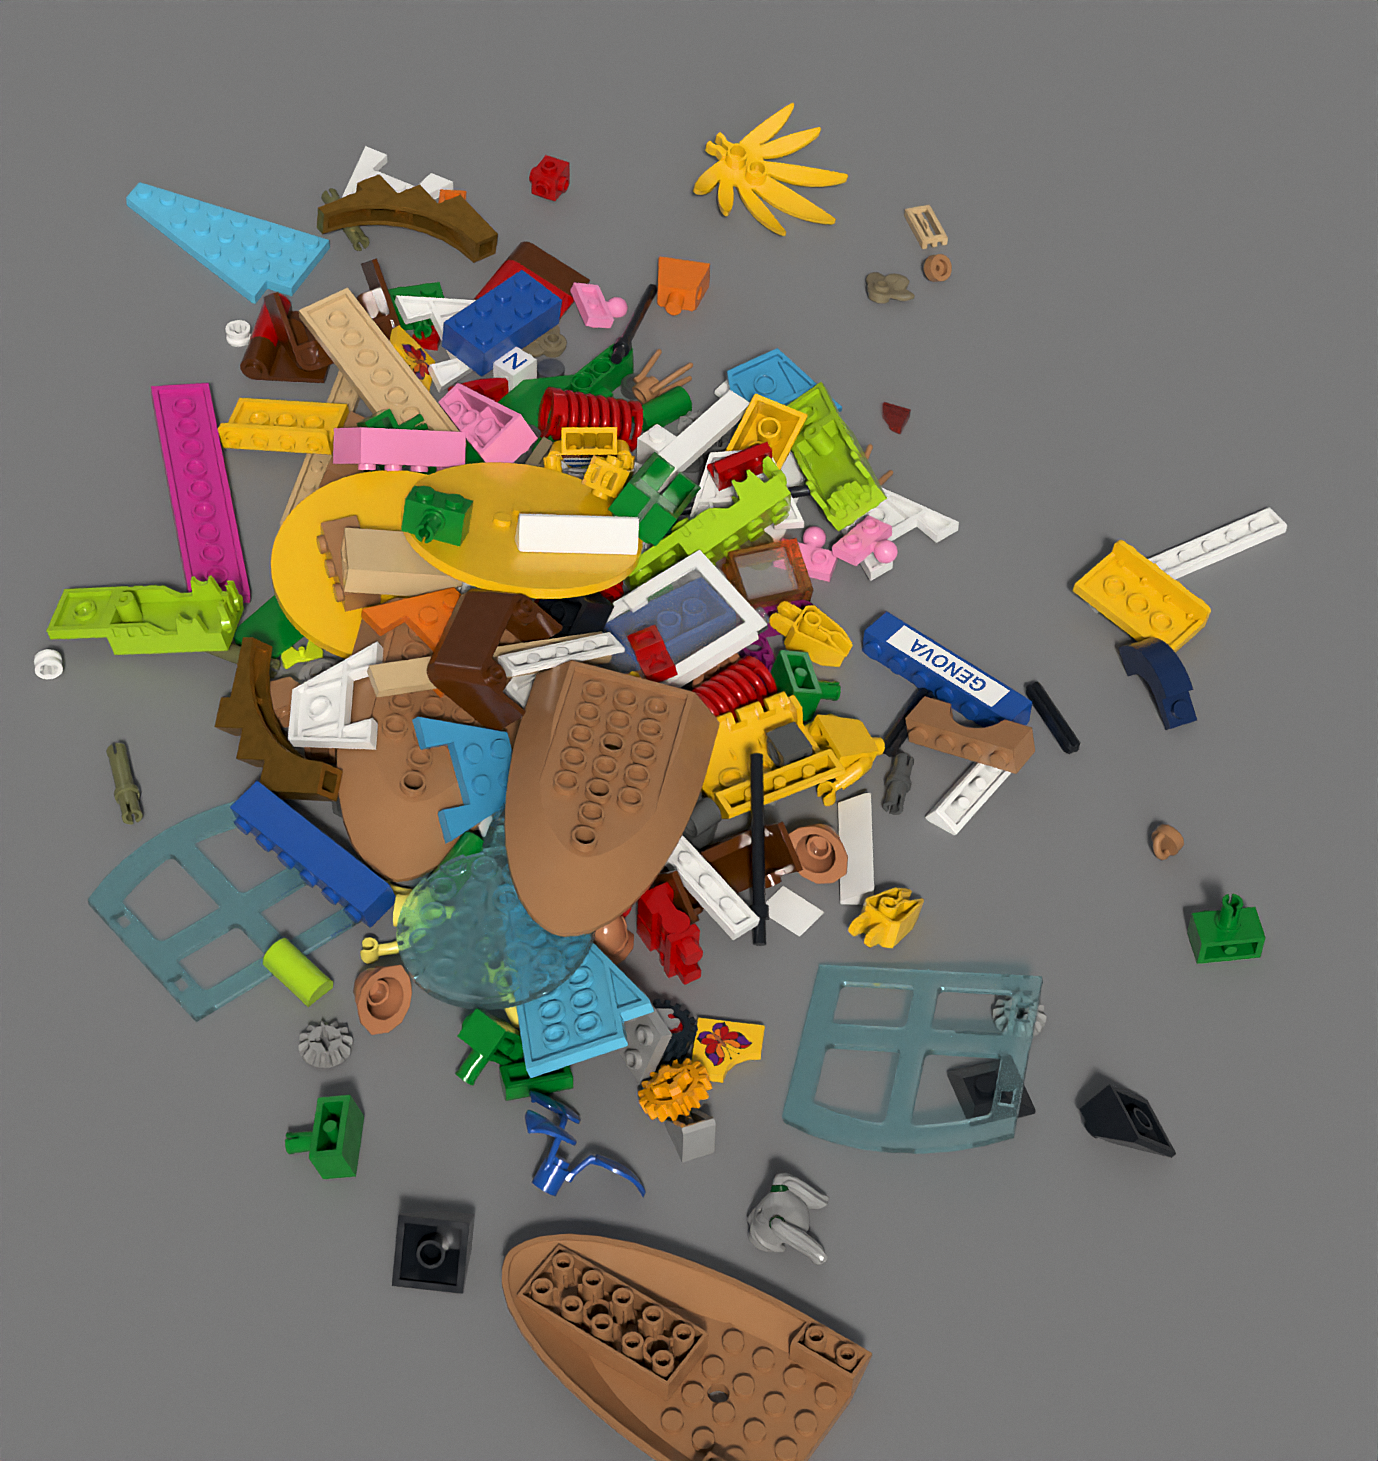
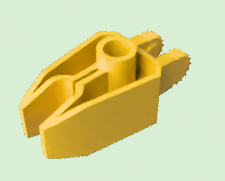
M593 455L582 483L593 488L592 494L605 500H608L609 496L617 498L631 480L635 470H630V468L623 466L624 461L614 456L607 455L604 458Z
M781 602L777 607L778 613H773L768 622L773 629H776L777 632L786 637L784 640L786 649L789 651L808 652L811 661L819 665L840 667L853 646L844 629L815 605L805 606L802 610L794 604L792 605L791 602Z
M898 887L865 899L861 915L851 922L848 931L855 937L861 933L866 934L863 942L869 948L877 944L885 948H893L913 929L920 915L924 899L909 900L912 891Z

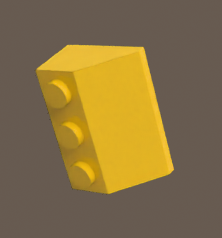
M755 393L725 451L744 450L756 444L768 442L772 449V457L779 470H781L808 415Z

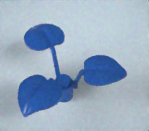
M530 1091L529 1095L532 1103L537 1102L557 1113L560 1124L557 1126L539 1113L527 1110L525 1113L528 1133H543L555 1137L548 1157L544 1159L532 1180L535 1186L550 1195L556 1196L565 1180L572 1182L574 1177L586 1166L594 1164L630 1180L638 1188L642 1197H644L645 1189L630 1169L600 1154L595 1156L589 1155L573 1170L569 1171L570 1163L556 1153L561 1140L574 1146L576 1145V1139L564 1129L568 1119L577 1124L580 1123L581 1119L566 1105L542 1093Z

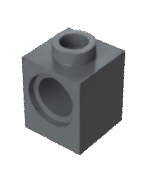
M795 722L766 733L767 754L777 768L813 755L812 745Z

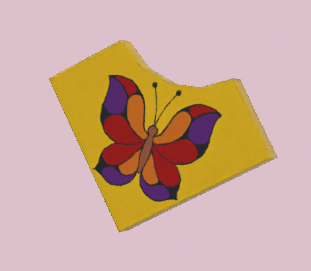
M400 325L393 328L389 340L426 389L430 391L432 378L428 368L430 364H435V360Z
M698 1018V1030L695 1036L691 1062L700 1061L701 1065L705 1066L711 1078L710 1081L723 1083L727 1072L736 1064L747 1060H761L765 1032L764 1025Z

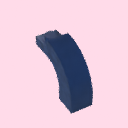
M1152 637L1119 647L1127 676L1140 675L1150 685L1155 695L1165 730L1197 721L1189 691L1194 690L1181 660L1166 642Z

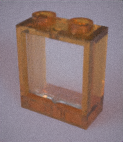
M797 538L728 552L725 564L722 565V572L726 575L727 580L754 609L777 605L783 601L806 600L810 602L814 589Z

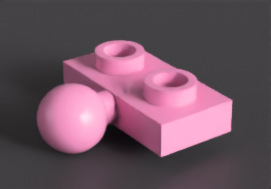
M573 283L570 292L585 326L611 328L614 321L613 317H623L627 313L628 306L626 301L620 297H613L609 301H605L599 285Z
M868 515L832 546V555L857 566L874 552L875 558L879 562L891 563L898 554L897 546L892 541L887 540L892 536V526Z
M817 526L806 529L803 534L804 544L782 538L773 559V568L830 582L838 558L832 555V551L821 548L826 542V534L823 529Z

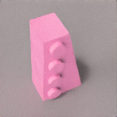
M457 383L438 402L460 432H466L467 442L484 463H514L538 439L521 414L460 383Z
M363 427L334 428L333 464L358 465V470H376V465H384V470L402 471V466H410L411 472H428V467H436L437 472L465 464L466 432Z

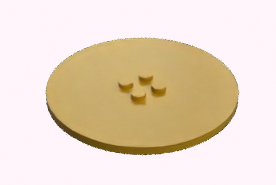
M502 462L472 463L446 468L428 475L415 484V486H428L435 491L446 494H459L465 499L473 501L469 533L461 546L434 539L429 543H425L426 537L420 542L415 534L403 532L411 547L425 561L441 572L484 590L523 594L529 598L536 599L580 597L608 589L626 579L634 571L641 558L643 541L638 537V551L636 555L519 551L515 542L519 513L612 516L613 513L608 508L616 498L609 496V499L605 500L592 494L593 488L583 484L582 479L559 471L526 464ZM412 488L408 491V493H407V495L405 496L404 501H403L402 511H401V527H402V521H403V513H404L405 499H406V497L408 496V494L410 493V491L412 490Z
M382 470L347 476L331 482L307 496L286 517L277 533L272 548V585L279 606L287 619L304 637L318 647L344 659L352 656L362 620V609L369 608L364 607L345 612L342 602H336L333 593L335 581L333 577L328 578L324 563L327 560L325 553L320 554L317 546L316 537L321 535V523L356 515L361 529L403 532L401 531V511L404 498L417 482L428 476L427 474L400 470ZM381 594V604L397 597L406 599L414 596Z

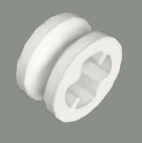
M243 320L229 322L225 328L228 344L234 347L247 345L251 337L249 323Z
M46 649L35 655V674L38 677L54 679L62 673V657L59 652Z

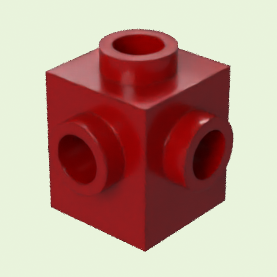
M545 155L537 167H533L530 172L529 181L532 182V194L556 201L562 192L565 193L569 187L570 162Z

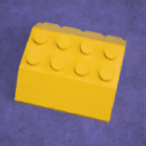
M783 691L763 699L767 709L765 712L759 701L736 709L735 713L739 721L736 723L731 712L716 717L720 725L701 793L704 797H708L716 803L720 809L722 819H730L751 811V754H763L764 805L845 774L844 767L831 748L821 751L804 726L802 706L794 695L787 697V694ZM795 722L812 745L813 755L777 768L767 754L766 733Z

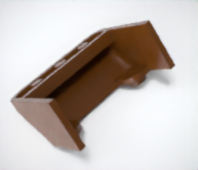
M376 258L361 264L370 291L358 295L356 299L387 339L390 340L392 329L399 326L400 323ZM278 292L263 297L276 335L299 369L309 372L334 364L313 335L307 336L305 328L300 321L287 318Z
M471 589L461 595L428 663V678L436 688L486 729L499 731L522 718L526 712L503 693L507 682L506 673L501 665L492 659L505 629L522 643L549 639L559 633L563 626L526 595Z
M783 821L764 825L765 889L782 882L780 876L803 870ZM751 828L733 834L698 851L736 893L752 887ZM664 866L649 889L668 882L674 891L673 904L676 909L685 912L689 916L690 925L699 921L698 914L702 913L704 908L683 886L677 870L669 871Z

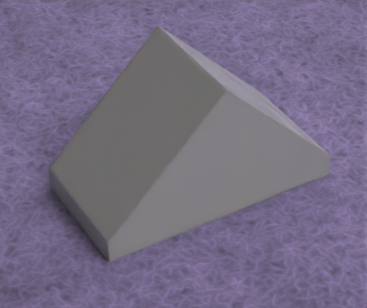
M692 1109L688 1116L679 1114L676 1121H672L669 1116L664 1121L682 1163L714 1153L715 1118L697 1109Z

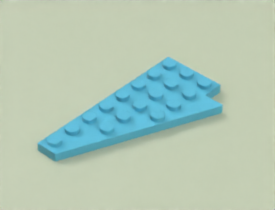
M141 182L126 197L129 208L254 304L257 303L267 289L293 296L330 249L328 239Z
M513 883L498 888L525 1066L530 1078L629 1046L624 1022L654 1012L650 999L585 934L569 937L551 934L540 927L529 916L518 899Z

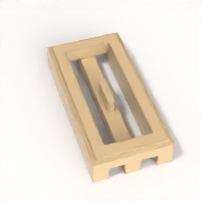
M930 205L905 209L904 217L922 249H926L927 244L937 247L938 242L942 246L947 245L948 237ZM923 212L926 215L936 235H933L932 231L930 230L929 223L926 219H924L922 215Z

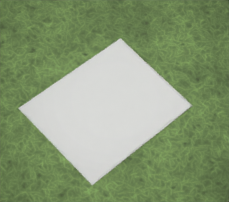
M784 886L766 902L769 905V917L799 937L825 913Z

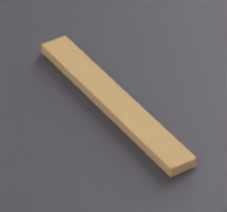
M339 370L327 403L347 404L349 412L355 413L361 398ZM306 454L281 518L280 527L286 517L301 501L319 489V484L332 455Z
M602 631L498 646L492 659L498 663V656L602 634ZM612 655L586 661L592 665L609 663ZM432 656L369 665L367 673L376 697L437 689L430 682L427 675V666ZM544 669V670L535 671V672L526 673V674L517 675V676H523V675H530V674L541 673V672H544V671L549 670V669Z

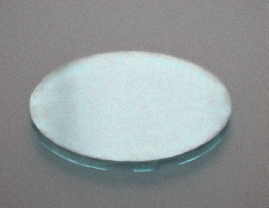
M505 846L484 848V852L467 857L462 854L440 865V870L428 879L423 878L417 884L401 909L396 929V940L403 966L415 984L430 996L444 1003L466 1009L495 1010L531 1002L555 990L568 980L581 966L592 947L596 931L579 936H557L540 927L529 916L518 899L511 880Z

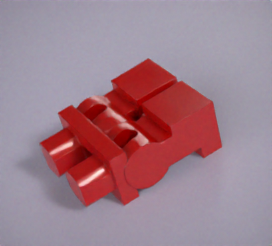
M665 882L647 890L638 899L639 914L637 915L636 933L650 952L655 949L657 950L659 961L664 967L667 977L670 978L677 975L682 983L686 985L701 977V969L697 964L703 957V950L699 945L700 929L696 924L690 925V918L685 912L676 909L673 904L674 891L669 883Z

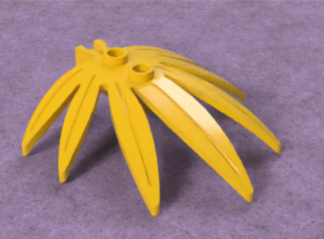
M790 103L758 125L739 143L733 144L727 141L721 132L716 135L715 143L717 145L712 141L707 142L705 151L712 156H716L719 161L698 178L693 192L697 195L707 194L719 182L718 206L722 214L728 216L733 206L734 186L737 188L744 205L757 221L774 233L786 236V230L759 197L776 209L793 217L809 222L832 225L835 223L836 218L776 180L798 186L825 187L845 183L848 174L764 161V159H774L792 154L810 144L820 134L821 128L816 127L768 142L782 129L793 112L794 103Z

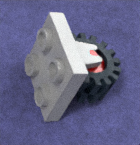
M637 986L645 994L641 986ZM654 999L653 1003L651 1002L654 1012L624 1022L629 1046L617 1049L638 1083L651 1080L650 1073L655 1072L661 1057H663L664 1062H670L671 1058L679 1061L680 1057L684 1058L689 1051L697 1034L698 1027L694 1025L696 1022L695 1018H688L690 1012L687 1009L682 1012L680 1010L681 1005L678 1003L675 1006H671L670 1000H665L662 1004L660 999Z

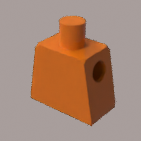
M659 256L657 304L660 307H665L667 313L671 315H678L682 310H696L710 285V263Z

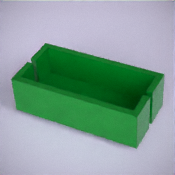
M656 452L649 457L608 508L613 513L612 516L638 517V537L647 544L652 543L654 546L658 545L701 489L700 486L682 472H679L662 495L657 492L674 471L675 467Z

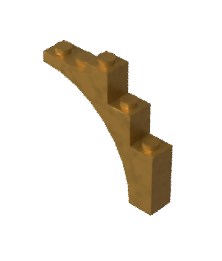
M378 174L358 182L355 193L318 207L317 229L322 234L359 225H388L412 229L443 240L462 252L473 263L496 254L498 233L461 195L438 204L420 184L397 193Z
M243 637L231 696L221 697L215 728L234 736H241L236 759L255 767H263L260 783L280 799L337 802L343 771L324 762L307 760L292 747L282 733L275 717L270 695L269 675L272 646L253 637Z

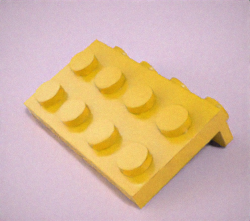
M239 398L228 423H220L217 430L222 448L332 455L334 428H343L349 414L347 404Z
M1118 540L1114 544L1112 552L1074 584L1072 590L1136 641L1152 637L1159 638L1166 642L1175 653L1205 627L1211 613L1210 607L1204 600L1195 596L1179 581L1174 580L1161 570L1158 565L1149 561L1133 546L1128 545L1123 540Z

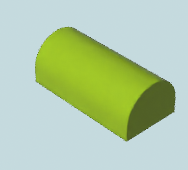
M282 938L275 942L264 955L263 965L307 1007L311 1006L333 988V981L287 938Z

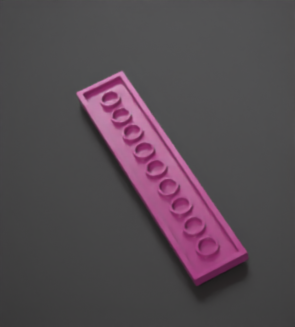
M209 383L151 386L152 404L187 593L192 592L190 582L192 576L203 582L208 581V577L212 576L222 591H227L225 585H228L227 581H234L238 593L243 597V603H250V589Z

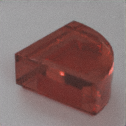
M884 402L882 418L889 425L890 430L901 434L910 418L911 409Z

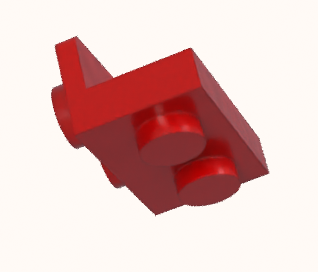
M768 442L756 444L708 464L707 470L717 489L721 491L733 486L732 480L736 482L745 481L748 469L756 476L764 473L763 459L767 456L772 459V449Z

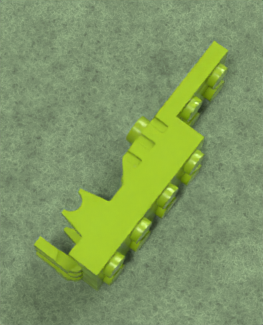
M822 381L787 405L808 415L792 447V451L798 460L797 462L802 472L808 479L806 485L811 490L810 494L823 509L827 519L838 532L853 524L855 520L887 499L855 434L842 419L828 389Z
M767 456L763 459L764 464H762L764 467L763 472L769 479L767 482L764 483L748 469L746 471L747 479L744 482L732 480V485L738 498L732 497L734 505L729 508H708L692 520L684 518L675 524L671 529L673 533L661 540L657 546H653L642 553L637 567L624 579V583L630 592L669 569L678 560L682 561L698 550H701L712 564L716 566L715 563L723 557L729 559L738 553L741 549L740 546L746 541L750 540V542H753L765 533L764 529L772 523L778 525L789 516L788 512L790 511L791 492L787 489V478L783 471L779 470L773 460Z
M192 576L190 580L192 592L179 593L164 585L64 589L46 631L50 640L107 637L114 655L228 651L244 610L243 597L238 593L234 581H227L228 585H225L227 591H222L212 576H209L208 581L205 582L199 581L195 576Z

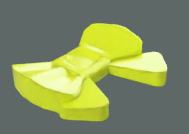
M308 640L306 650L303 646L298 648L299 651L290 647L281 654L282 666L285 669L290 668L296 663L324 658L323 650L310 640Z

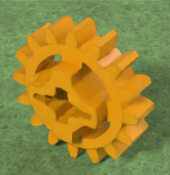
M686 1058L682 1064H679L676 1059L673 1061L672 1066L661 1065L658 1073H650L652 1078L650 1081H642L641 1085L644 1089L638 1091V1096L640 1097L638 1101L645 1114H648L651 1120L658 1117L660 1122H664L670 1116L672 1121H676L679 1114L688 1116L692 1107L697 1109L701 1107L699 1101L709 1098L707 1091L712 1089V1084L705 1066H702L698 1060L692 1063L690 1058Z

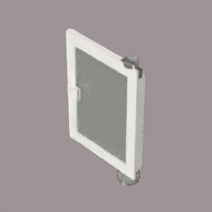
M698 550L612 603L614 608L602 633L610 632L624 646L625 652L613 654L609 663L596 664L594 666L627 675L631 671L639 673L640 678L645 679L627 636L656 625L678 675L659 683L681 688L758 640V635L768 629L767 623L770 620L762 607L754 610L701 550Z

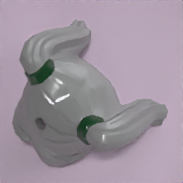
M785 1172L776 1174L770 1192L748 1216V1223L751 1225L749 1231L750 1242L759 1250L777 1253L785 1251L786 1247L782 1243H786L807 1256L815 1265H822L827 1261V1254L823 1247L806 1233L810 1224L808 1209L825 1207L828 1204L829 1197L816 1191L791 1174Z

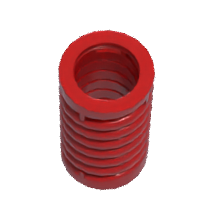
M548 387L545 390L538 414V429L541 431V438L543 436L545 438L551 436L553 440H560L562 428L617 427V440L626 441L630 452L636 449L637 438L641 436L643 426V408L639 401L630 400L627 402L625 399L605 398L603 395L595 396L594 394H584L583 392L574 393L572 390L563 391L560 388ZM550 410H551V415H550L549 423H547V422H548L549 413H550ZM632 416H633V417H634V422H635L634 433H633L632 439H629V438H630V434H631V429H632Z
M744 656L735 664L730 665L708 681L703 682L699 687L691 690L698 695L715 717L731 712L735 723L739 722L735 713L736 709L759 701L764 710L766 707L763 699L778 694L776 683L767 667L752 656ZM759 676L764 680V682H765V684H766V687H765L764 683L762 682V680L759 678Z

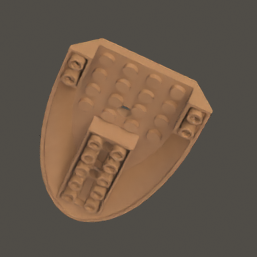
M397 597L382 604L402 600L403 598ZM362 619L352 655L377 641L383 647L382 663L429 657L434 652L405 622L386 634L379 636ZM505 629L498 646L522 642ZM366 677L354 681L350 724L373 718L378 723L376 750L337 748L336 768L343 771L338 792L343 823L352 847L364 865L384 880L391 882L409 881L423 877L436 869L461 837L460 835L445 844L438 812L464 806L448 745L421 750L412 719L424 717L481 728L485 727L445 694L440 698L430 689L376 697L370 678ZM512 677L507 678L506 686L512 679ZM521 718L499 730L508 733L512 751ZM478 823L466 832L474 833V831L478 828L480 823Z
M570 660L541 672L535 677L525 707L526 712L522 716L512 753L507 781L504 818L505 851L510 877L518 899L529 916L540 927L551 934L562 937L592 933L610 924L630 909L655 881L675 850L693 813L704 783L720 725L718 719L695 692ZM607 744H612L617 746L619 749L611 750L605 746Z
M580 1234L539 1236L513 1247L506 1255L502 1266V1289L507 1308L522 1336L543 1364L593 1413L656 1461H808L851 1402L872 1357L870 1351L763 1291L704 1265L633 1242ZM714 1391H721L728 1396V1399L724 1402L716 1403L711 1401L708 1396Z

